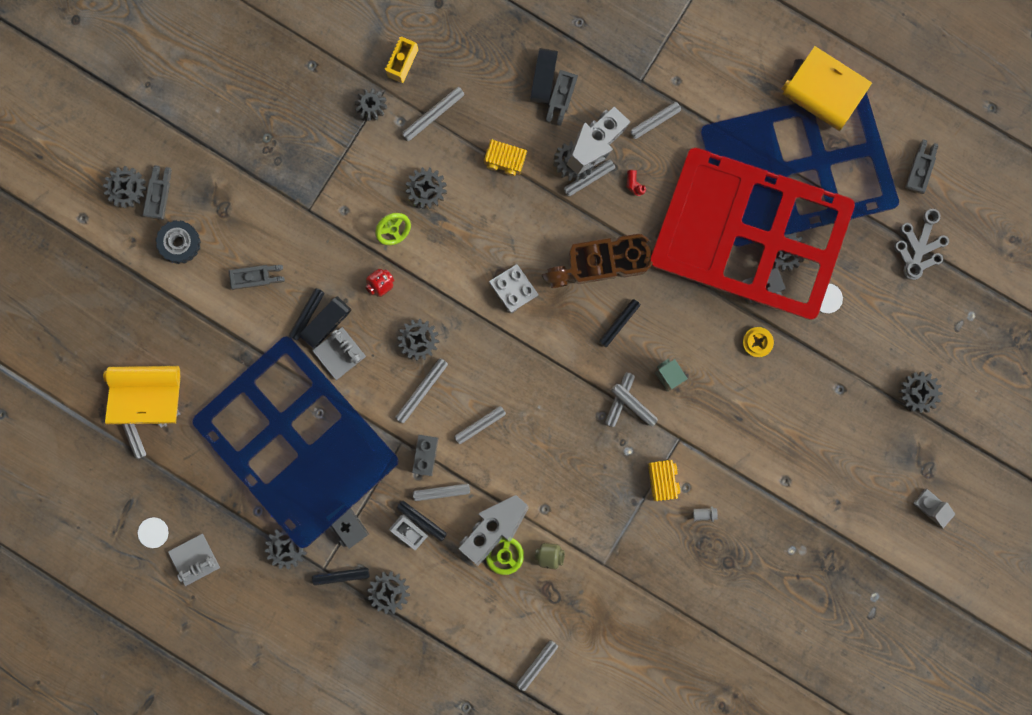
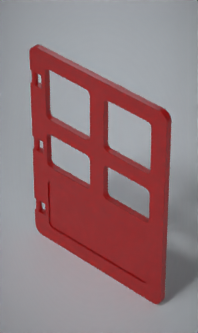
M692 148L686 157L652 253V266L763 305L813 320L819 314L855 203L849 197L825 191L824 189L719 156L700 148ZM709 158L719 160V166L708 163ZM765 177L777 179L775 185L765 182ZM756 184L782 193V198L770 231H765L742 222L751 191ZM825 195L833 198L832 204L822 201V196ZM797 198L837 211V217L826 249L822 250L784 236ZM736 237H741L764 246V251L752 284H746L725 277L723 274ZM779 251L819 264V270L807 303H802L766 290V285Z

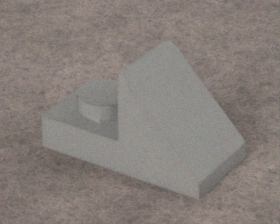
M924 489L913 502L916 507L942 529L955 515L947 502H942L928 489Z
M401 515L389 529L414 550L428 537L424 531L405 515Z

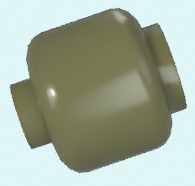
M543 543L540 549H536L535 560H538L540 567L555 570L560 565H563L565 552L560 545Z

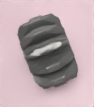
M373 88L370 93L364 89V96L362 94L357 95L360 100L355 101V105L358 106L355 110L357 113H360L362 119L367 116V120L371 121L373 116L375 120H378V114L384 116L382 110L387 109V105L384 104L386 98L381 97L382 93L380 91L375 94V89ZM369 102H374L375 106L372 105V108H369L367 104L370 105Z

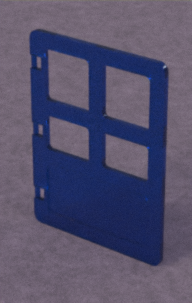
M867 92L856 107L866 143L838 150H825L816 116L796 103L707 124L701 130L706 151L785 177L815 170L821 188L837 194L838 191L831 166L870 157L882 196L854 202L855 207L850 220L893 210L899 205V198ZM799 117L803 123L811 156L786 162L783 160L773 123ZM709 158L708 162L710 164L719 166V160ZM766 176L764 181L775 185L777 179ZM757 184L754 185L742 217V222L765 231H770L782 198V193ZM824 195L825 202L832 204L833 198ZM795 202L784 235L834 224L837 211L827 208L800 215ZM876 202L877 208L867 210L866 204ZM819 216L820 222L810 224L809 218ZM736 237L733 245L740 247L755 242Z
M287 336L281 338L193 418L194 427L300 548L310 546L399 463L396 454L296 342ZM288 354L313 384L285 411L280 412L255 382L280 358ZM241 393H245L269 420V425L244 448L237 451L217 429L212 420ZM325 396L340 412L341 418L313 444L309 445L295 430L292 423L320 397ZM212 431L219 437L215 442L208 435ZM278 435H282L298 453V457L270 483L265 484L250 467L249 462ZM250 474L257 481L253 486L246 479ZM288 519L296 526L292 531L285 524Z

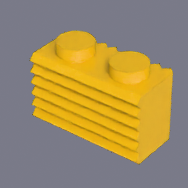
M401 36L385 70L389 78L404 83L418 52L417 43Z
M490 139L484 164L490 170L497 171L502 169L505 170L507 175H520L527 150Z
M672 460L648 463L653 501L677 499V494H680L679 482L675 483L674 475L678 474L676 463H673Z

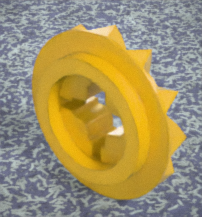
M754 327L744 335L743 345L748 354L760 358L771 352L774 340L772 334L767 329ZM754 337L757 339L765 338L761 342V347H752L753 343H755Z

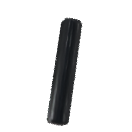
M314 289L289 333L290 338L296 341L299 340L300 333L306 328L324 296L322 290Z
M631 300L599 340L602 346L608 347L641 305L637 300Z
M401 501L398 504L397 510L439 541H443L447 536L444 530L405 501Z
M368 568L316 574L312 576V583L315 586L366 579L370 577Z

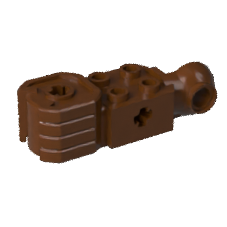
M642 234L621 236L611 242V238L572 244L569 253L571 269H566L565 266L552 267L547 269L548 273L542 274V277L550 284L551 288L567 286V281L573 280L577 284L615 279L617 274L624 278L643 275L653 263L649 262L650 249L647 245L649 239ZM628 252H632V255H636V258L633 260L628 258Z

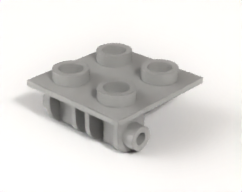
M517 264L489 281L490 287L494 289L497 297L501 299L500 301L504 303L507 311L511 314L539 295Z
M343 327L332 332L328 339L313 350L335 380H338L366 357Z
M203 533L168 551L179 573L177 577L180 582L183 581L185 586L220 568Z

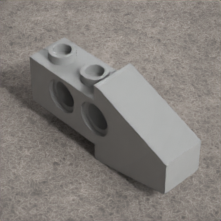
M613 107L610 111L605 110L600 115L598 122L594 120L589 126L584 123L580 129L567 165L576 174H580L604 161L613 150L610 144L630 124V121L617 108Z
M515 495L480 512L479 515L483 521L476 523L472 529L474 532L469 537L465 536L459 544L461 546L459 550L479 566L503 537L509 542L512 540L529 509L528 505ZM490 523H497L498 527L495 531H488ZM478 537L485 539L482 546L475 545V540Z

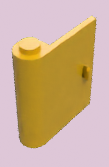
M814 46L791 81L787 80L783 85L782 90L784 92L782 95L840 131L872 82Z
M179 366L108 367L107 371H104V382H107L109 386L105 424L176 423L180 388Z

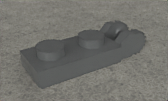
M560 70L549 103L550 108L546 118L547 122L552 120L553 111L557 109L561 110L560 116L557 119V125H562L578 75Z
M924 139L919 145L905 189L924 194L938 149V144L934 143L930 148L929 155L924 154L927 146V140Z
M154 165L151 179H149L143 213L144 217L164 220L172 173L170 167L165 168L162 181L158 180L160 167Z
M263 265L229 270L231 289L236 290L284 282L285 279L282 276L269 278V272L283 270V265Z

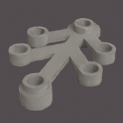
M929 209L924 213L923 220L925 224L919 242L910 223H905L900 227V232L906 235L915 253L913 260L907 251V243L905 241L895 243L894 249L901 254L906 264L903 270L904 275L910 280L920 278L924 269L943 262V256L940 253H935L930 259L921 262L924 254L949 244V238L942 235L936 241L926 245L933 224L940 220V213L936 209ZM928 215L933 216L932 221L928 219ZM904 226L909 227V232L904 230ZM941 238L945 240L944 245L940 243ZM899 243L903 245V250L898 248ZM935 256L939 257V262L934 261ZM911 267L916 270L915 274L910 272Z

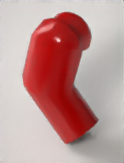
M628 170L627 188L636 196L645 194L646 187L636 181L637 171Z

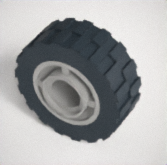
M173 220V222H167L157 233L156 247L159 253L172 263H187V261L193 260L197 256L198 250H200L201 240L198 232L189 223ZM182 238V245L175 247V239Z

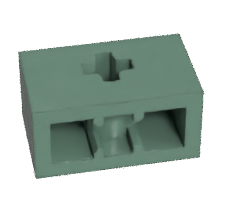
M667 359L657 366L658 370L655 372L666 391L673 389L688 379L675 359L671 362Z

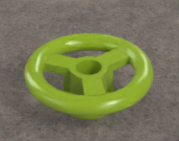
M391 213L379 221L375 229V236L383 245L398 244L408 236L411 222L405 214ZM404 221L405 229L400 235L398 232L399 225ZM389 233L394 235L395 239H384L381 234Z
M503 537L499 542H504L503 549H500L497 555L492 557L490 552L486 557V562L493 572L500 575H509L521 567L524 560V552L517 540L512 538L509 542ZM510 543L517 549V562L512 559V552L509 550ZM503 552L508 554L507 559L501 558ZM499 561L501 564L509 563L512 567L500 569L494 565V562Z

